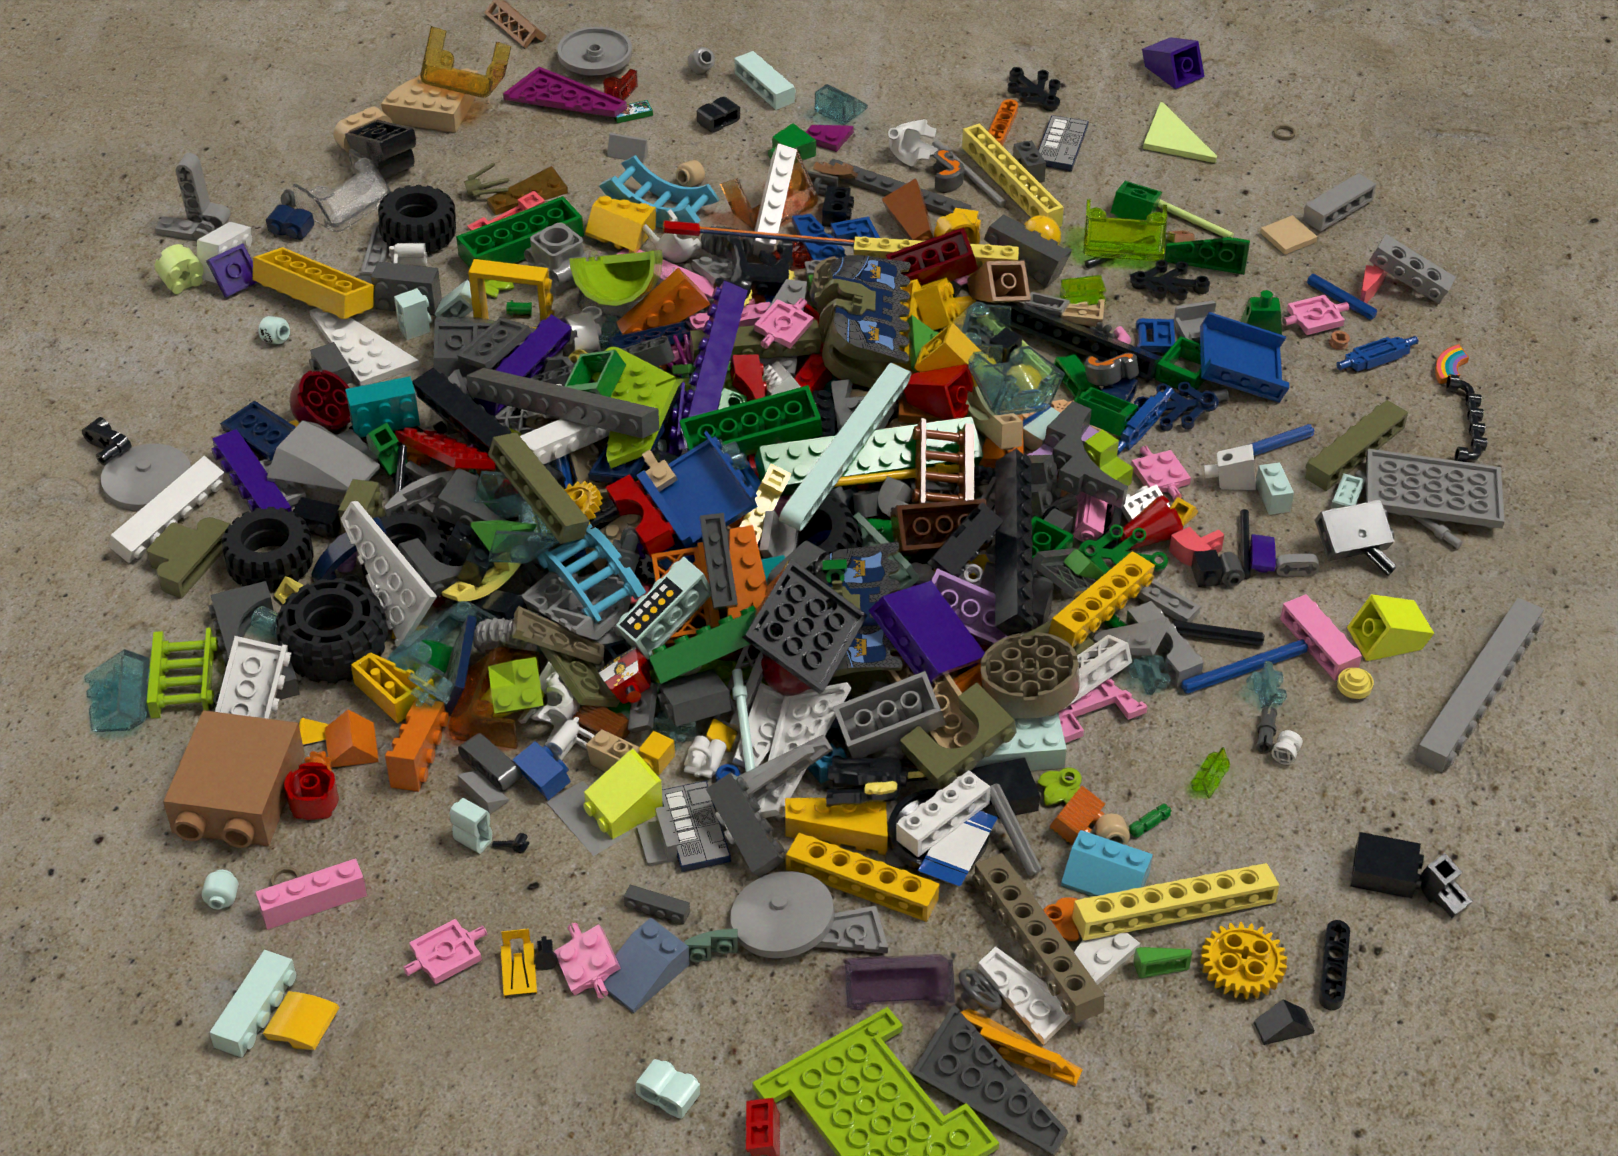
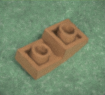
M815 162L813 169L818 173L836 176L839 179H852L858 176L853 171L854 167L845 162L842 165L835 163L834 166L823 162V164Z

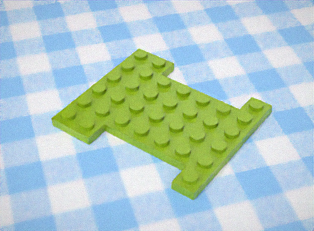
M888 1006L752 1082V1089L760 1099L774 1098L775 1103L791 1095L837 1156H988L999 1149L998 1140L967 1103L944 1116L885 1044V1041L903 1031L902 1023Z

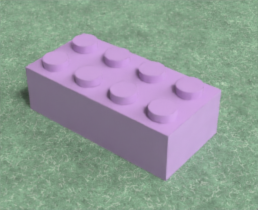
M940 569L936 570L931 581L978 644L990 648L997 641L1008 637L995 627L994 593Z

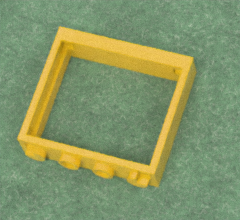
M479 259L473 260L468 272L473 317L489 319L484 279L536 285L540 322L543 319L546 320L551 314L555 316V311L552 310L553 294L550 293L552 279L549 278L548 268Z

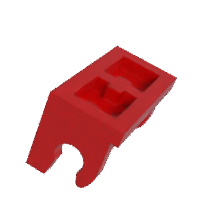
M774 1098L746 1101V1151L750 1152L751 1156H780V1113Z

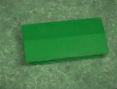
M1075 354L1067 357H1056L1052 368L1062 377L1061 381L1074 398L1079 397L1082 392L1087 391L1090 387L1100 390V386L1087 381L1085 366Z

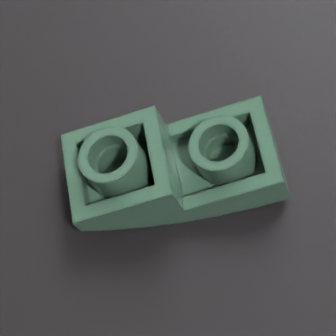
M738 929L710 931L685 940L684 943L689 946V961H711L712 952L722 954L738 953Z

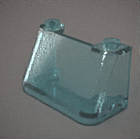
M1030 346L1014 349L1010 355L1009 362L992 364L987 360V355L982 351L973 352L968 361V368L991 412L995 415L1010 413L1019 415L1044 411L1051 405L1065 375L1062 370Z

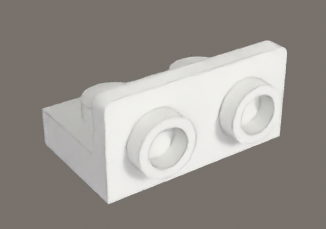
M1157 484L1150 488L1146 485L1137 490L1133 496L1127 494L1122 512L1128 522L1156 497L1163 495Z

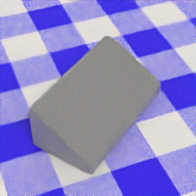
M610 133L607 155L608 157L623 160L636 155L643 163L648 156L647 139Z
M479 771L461 773L457 776L459 787L483 809L487 810L489 814L509 802V799Z

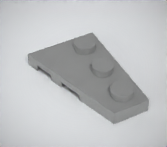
M1168 617L1098 631L1092 641L1097 643L1107 635H1111L1128 642L1131 655L1153 656L1170 626V621Z
M876 906L835 913L830 931L815 947L888 953V945Z

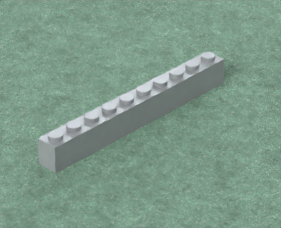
M1521 598L1516 599L1419 744L1415 761L1441 773L1447 765L1452 766L1457 756L1456 751L1462 750L1466 744L1467 734H1473L1477 726V719L1482 720L1487 711L1486 705H1492L1497 695L1496 690H1501L1506 682L1507 677L1505 676L1513 673L1516 666L1515 661L1522 659L1526 650L1525 646H1530L1534 640V632L1541 630L1545 619H1542L1543 608Z

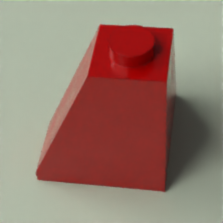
M968 364L914 373L911 375L904 393L909 404L942 420L964 418L968 414L969 405L966 402L968 392H972L974 383Z

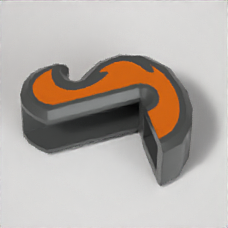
M948 150L936 151L934 153L936 163L933 165V169L938 172L935 176V189L940 192L957 189L964 181L965 167L963 163L953 159V153Z
M1124 353L1103 362H1099L1098 359L1090 356L1084 362L1086 379L1096 386H1110L1118 383L1122 378L1133 379L1139 374L1137 356L1133 353Z

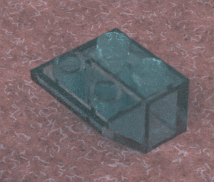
M828 84L815 92V112L842 125H846L868 108V105L861 100Z

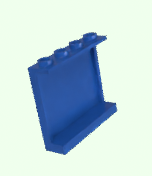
M1208 312L1200 325L1201 378L1280 402L1289 390V382L1282 380L1280 347L1285 341L1286 336Z
M707 431L704 432L706 441L668 464L678 480L660 492L645 471L637 474L644 490L650 495L655 506L660 509L666 522L671 524L675 535L685 549L693 548L698 545L697 543L703 542L699 520L701 515L724 513L725 525L727 527L758 507L755 501L757 494L753 487L745 485L744 481L746 479L739 468L735 470L732 467L734 462L727 452L725 454L722 453L720 450L722 445L716 436L712 438Z

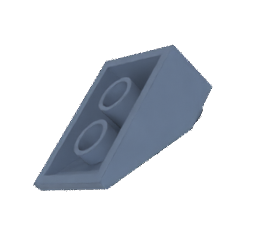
M650 918L631 934L617 952L615 957L621 969L609 975L603 983L608 993L634 1014L690 965L689 946L653 918Z

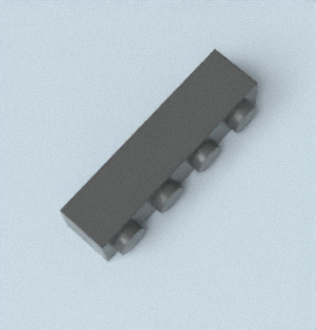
M631 884L624 895V906L629 909L639 910L645 914H652L675 923L685 924L690 913V902Z

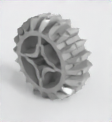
M486 619L479 622L474 631L473 641L477 651L481 652L484 656H490L491 659H499V661L506 660L509 662L516 659L532 658L538 645L512 637L514 622L512 619Z

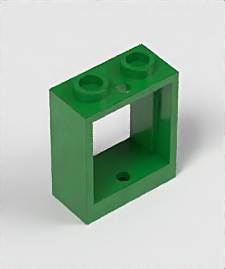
M1180 336L1157 363L1155 380L1178 389V385L1181 382H1188L1192 388L1198 390L1206 380L1201 378V368L1197 373H1194L1174 364L1180 357H1183L1201 365L1200 344Z
M616 350L580 354L564 387L611 397L626 364ZM602 372L597 382L589 383L593 373Z
M1093 387L1082 392L1073 401L1092 409L1090 425L1119 437L1126 429L1127 422L1135 415L1138 409V405Z

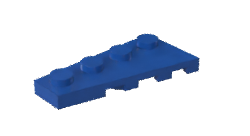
M812 214L792 216V224L797 235L833 238L831 234L828 235L824 232V227ZM801 242L810 261L824 260L833 256L836 258L846 256L845 249L841 245Z

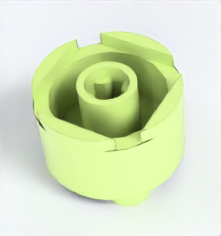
M180 244L172 245L163 250L161 258L155 261V271L174 294H179L184 289L192 286L197 287L203 281V265L189 247H183Z

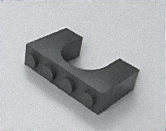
M418 538L399 544L397 549L436 596L441 595L444 590L457 581L464 582L458 579L463 565L449 566L439 562L429 553ZM493 558L487 571L495 566Z

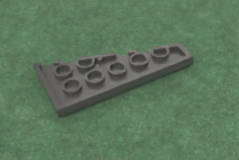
M953 1004L912 1071V1075L961 1104L967 1103L975 1112L1050 1155L1055 1156L1068 1134L1067 1129Z

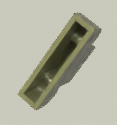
M213 517L201 519L197 524V530L173 522L155 538L154 542L148 547L147 553L151 567L157 569L160 587L163 592L181 599L189 592L223 553L222 537L230 523Z

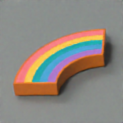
M1460 344L1449 347L1438 357L1435 376L1439 384L1446 383L1449 374L1459 375L1460 377L1458 368L1468 363L1469 356Z

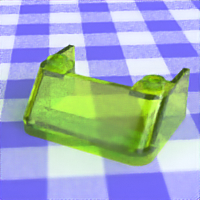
M1087 199L1083 253L1085 255L1142 261L1164 259L1167 205L1163 204L1162 213L1153 212L1149 214L1147 220L1106 217V212L1101 208L1094 207L1090 209L1091 199Z

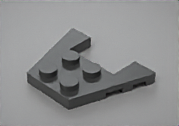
M849 379L832 381L831 383L838 433L865 397H850L853 384ZM902 391V393L900 394V396L897 398V400H900V399H901V397H902L903 394H904L903 391ZM894 404L875 430L885 428L894 412Z

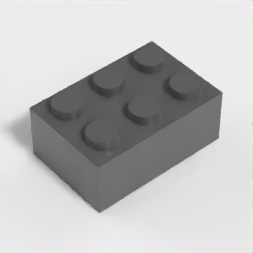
M377 262L371 276V281L374 285L373 294L376 309L396 311L394 296L418 288L420 293L426 295L429 301V307H427L429 315L436 316L435 312L442 300L438 268Z

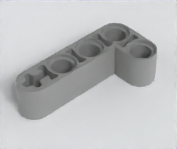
M186 153L176 167V175L187 220L210 222L214 225V230L225 225L231 212L222 204L210 203L201 162L196 155Z

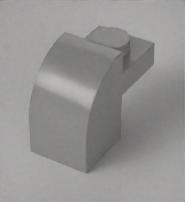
M887 476L878 495L880 509L891 518L890 512L896 505L909 504L912 499L913 490L905 483Z

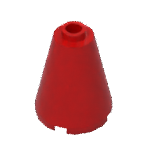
M1160 495L1123 527V535L1118 541L1122 543L1129 538L1136 528L1144 529L1146 532L1145 540L1128 549L1134 550L1170 540L1172 534L1183 530V524L1176 509L1168 507L1167 503L1170 501L1165 496ZM1137 532L1135 537L1140 539L1143 537V534Z

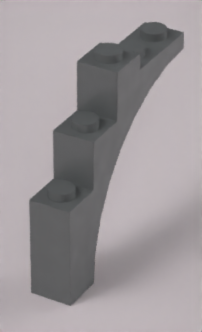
M1072 401L1046 429L1044 444L1053 448V459L1057 469H1060L1057 488L1076 496L1080 492H1084L1122 508L1126 503L1128 486L1107 475L1088 456L1081 438L1089 427L1092 409Z

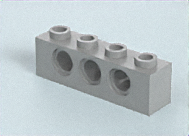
M1387 234L1382 238L1369 259L1374 265L1437 304L1448 293L1456 278Z

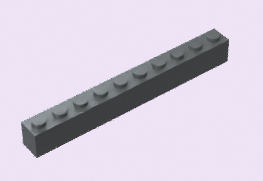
M482 368L467 375L468 394L474 398L642 439L659 430L658 408L488 368Z

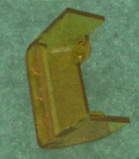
M431 26L420 73L422 82L442 89L479 98H487L505 77L512 46L496 42L492 62L487 68L486 75L453 68L454 55L450 51L443 50L447 31Z

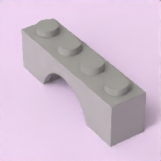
M1152 601L1129 609L1127 611L1126 624L1132 625L1165 618L1160 608H1157ZM1170 623L1159 645L1163 646L1169 653L1166 656L1164 673L1178 688L1181 687L1182 680L1202 674L1203 660L1199 654L1193 651L1188 641L1183 639L1177 632L1174 624Z

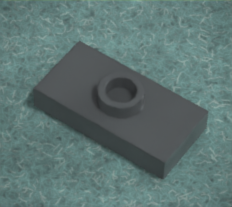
M653 682L650 688L641 693V699L638 702L631 703L628 730L631 733L653 729L658 686Z

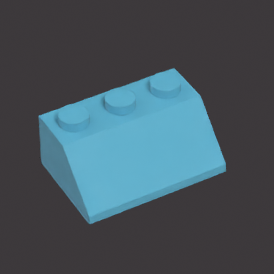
M1080 830L1072 846L1061 886L1092 897L1144 887L1150 874L1153 854Z

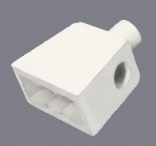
M1252 444L1219 451L1217 453V464L1204 465L1205 478L1219 477L1221 489L1256 490Z

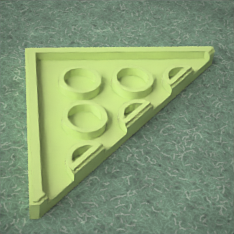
M1160 102L1144 141L1143 149L1216 163L1217 155L1163 102Z

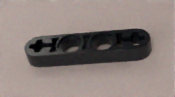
M1333 920L1328 923L1324 938L1319 1002L1328 1010L1339 1009L1345 997L1350 927L1341 920ZM1335 931L1340 932L1339 941H1334ZM1337 950L1343 956L1341 958H1334L1329 954V951ZM1335 971L1340 974L1341 978L1331 979L1327 973ZM1330 989H1335V991H1334V998H1335V999H1330V996H1329Z

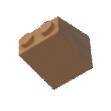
M986 261L967 279L972 299L987 302H1029L1031 300L1025 261Z

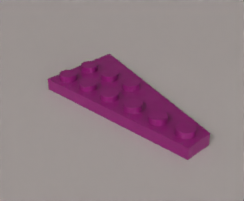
M542 67L536 68L503 93L504 100L609 117H617L627 109L626 101Z

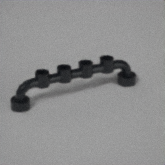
M1449 374L1446 390L1456 392L1460 388L1466 392L1465 405L1468 406L1467 420L1470 421L1469 434H1471L1472 438L1470 447L1473 449V452H1468V448L1458 446L1455 451L1454 461H1474L1481 456L1482 451H1485L1487 447V438L1480 437L1485 433V423H1479L1483 419L1484 411L1481 408H1477L1481 405L1482 395L1475 394L1473 387L1469 383L1459 380V375Z

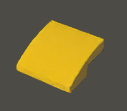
M288 991L263 1034L267 1040L287 1041L294 1049L315 1050L340 1007L334 1002L314 995Z

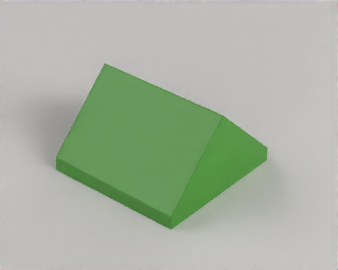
M489 520L471 522V527L488 550L495 552L515 550L536 529V523Z

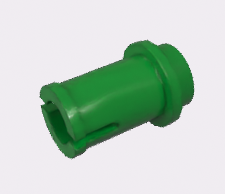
M511 300V302H507L506 314L511 315V317L513 315L532 316V302H513Z

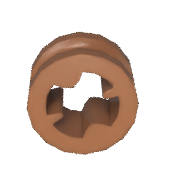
M1334 331L1331 334L1329 345L1336 350H1344L1348 347L1350 336L1343 331Z

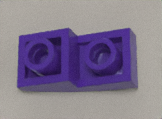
M1252 534L1250 539L1252 550L1250 557L1251 568L1262 573L1274 572L1276 563L1274 537Z

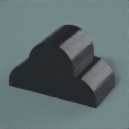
M376 120L345 133L350 148L361 158L366 172L375 182L383 181L414 166L415 160L412 148L416 146V136L414 129L411 127Z

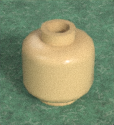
M696 160L684 162L677 167L676 178L683 187L696 186L702 183L705 178L704 167Z
M1113 813L1106 814L1095 823L1094 830L1097 836L1124 845L1129 842V830L1122 816Z

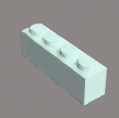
M754 51L734 58L735 74L775 110L795 103L796 90L794 85L788 82Z
M267 950L262 952L209 1032L214 1048L242 1058L246 1051L253 1047L257 1034L261 1028L267 1025L270 1014L275 1007L280 1005L283 994L288 986L293 985L296 979V971L292 959Z

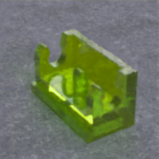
M1101 275L1061 280L1060 297L1070 300V304L1087 301L1088 306L1096 305L1100 299H1104V305L1106 304L1103 292H1106V288Z

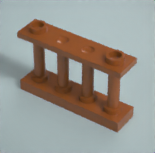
M922 418L913 429V439L916 440V469L912 502L921 504L925 503V501L974 500V424L965 423L963 428L957 433L926 430V419ZM926 439L956 442L959 445V452L956 454L926 450ZM926 459L954 462L959 465L958 474L926 471ZM926 480L956 483L959 486V493L957 495L926 492Z

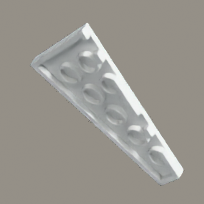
M320 308L309 310L311 318L329 343L334 342L350 366L352 376L359 386L373 384L420 367L418 359L351 317L340 319L332 313L323 312Z
M351 501L341 517V521L350 542L357 547L360 554L357 558L360 564L364 565L367 570L366 578L371 590L379 599L380 605L383 606L388 621H386L389 630H393L396 636L394 641L397 649L403 648L437 596L358 501Z
M847 682L830 685L820 694L813 689H809L798 695L784 696L768 761L821 735L825 736L836 717L833 706L844 703L851 690L850 685ZM806 769L757 802L761 808L758 811L761 818L780 816L785 809V798H791Z

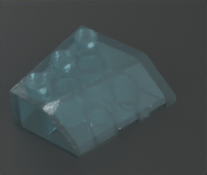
M124 649L84 676L85 682L89 683L90 689L86 691L87 698L92 701L89 708L91 731H131L144 722L148 693L147 681L150 672L148 657Z

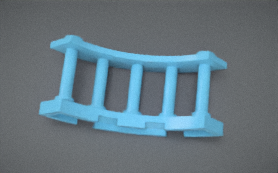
M636 155L621 163L626 170L618 178L613 176L599 185L602 191L612 199L629 200L632 203L638 204L646 203L649 206L656 207V227L663 228L664 220L669 221L670 216L667 211L670 209L676 215L678 222L699 223L701 220L696 215L702 206L711 205L720 200L709 184L699 187H683L661 179L646 168ZM631 176L642 185L635 194L623 185ZM648 191L660 197L654 204L646 202L641 198ZM668 200L679 203L675 208L662 207Z
M590 524L583 539L566 542L550 552L546 549H541L538 551L539 556L537 559L544 569L547 567L549 572L556 573L567 584L583 605L584 609L582 611L584 615L591 617L594 624L602 620L599 613L626 596H633L636 600L644 595L646 591L631 568H624L619 559L622 556L613 544L596 527L590 529L592 528ZM587 547L595 549L567 567H564L562 564L563 561ZM599 558H605L608 561L606 568L579 584L572 577V574ZM612 574H618L624 582L623 588L597 604L592 605L584 591Z

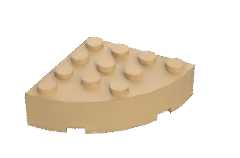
M465 68L462 70H446L421 74L398 86L388 94L381 103L382 112L391 118L394 124L456 133L480 91L478 71Z

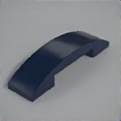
M378 517L373 518L381 530L387 534L381 519ZM346 532L331 543L319 557L311 574L314 583L322 579L335 580L337 576L334 570L357 551L356 545L350 542Z

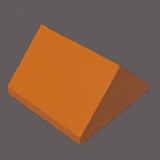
M347 709L325 727L327 754L332 759L331 768L379 762L374 722Z

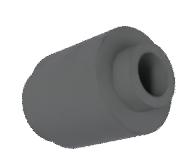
M1232 552L1222 553L1219 556L1223 568L1222 582L1228 586L1238 585L1245 577L1240 560Z

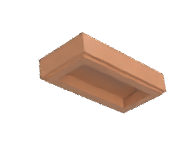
M1188 231L1166 232V239L1174 243L1195 241V235Z

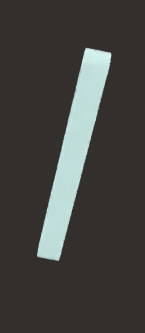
M893 363L886 367L781 511L780 522L799 531L803 530L905 389L910 380L911 371Z

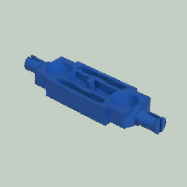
M1416 336L1407 339L1400 337L1390 339L1386 337L1353 348V352L1345 354V360L1337 362L1336 366L1339 370L1352 367L1356 371L1370 369L1409 354L1410 346L1418 344L1419 340Z
M1166 387L1163 392L1159 391L1155 397L1151 396L1127 422L1126 429L1122 432L1119 439L1117 455L1124 448L1130 450L1160 418V415L1166 410L1168 399L1174 394V390L1171 387Z

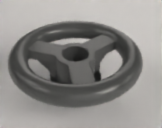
M962 969L959 972V982L964 989L961 998L969 1007L977 1009L981 1005L989 1010H998L1001 1007L1002 1001L999 993L985 977L971 969Z

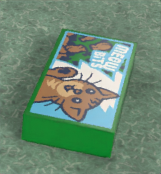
M648 100L627 104V109L617 117H614L616 123L650 117L653 116V110Z

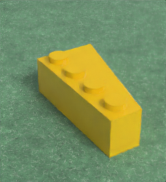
M785 798V837L796 838L798 833L813 836L818 840L828 841L841 847V844L855 846L856 850L866 852V849L877 850L878 854L886 855L888 841L886 802L827 807L826 798Z

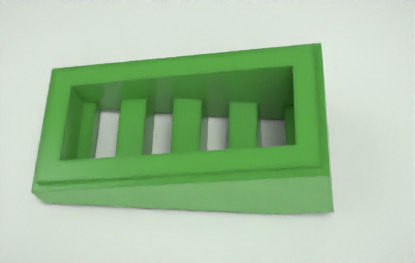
M1074 549L1064 560V563L1079 576L1100 579L1105 574L1078 549Z
M1139 947L1135 948L1133 963L1139 978L1189 970L1192 952L1191 949Z

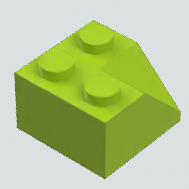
M536 657L488 666L494 713L496 715L544 706Z

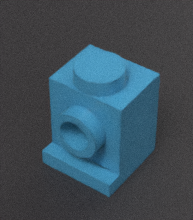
M832 743L830 744L833 748L831 752L807 767L820 784L829 780L828 768L829 765L832 766L833 756L847 758L845 751L841 747L836 748Z

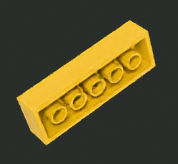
M283 247L253 257L254 281L261 283L262 286L273 288L279 293H285L293 299L306 302L309 306L318 307L323 312L332 313L340 319H348L350 316L364 313V311L373 308L374 285Z

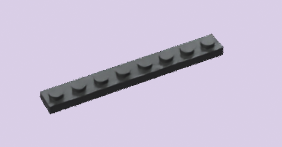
M832 159L828 163L832 166H834L835 163H838L840 165L843 164L842 161L836 159ZM854 165L851 166L854 167L853 171L858 174L857 178L839 179V181L884 196L907 184ZM921 188L928 211L946 216L953 213L955 208L971 210V205Z

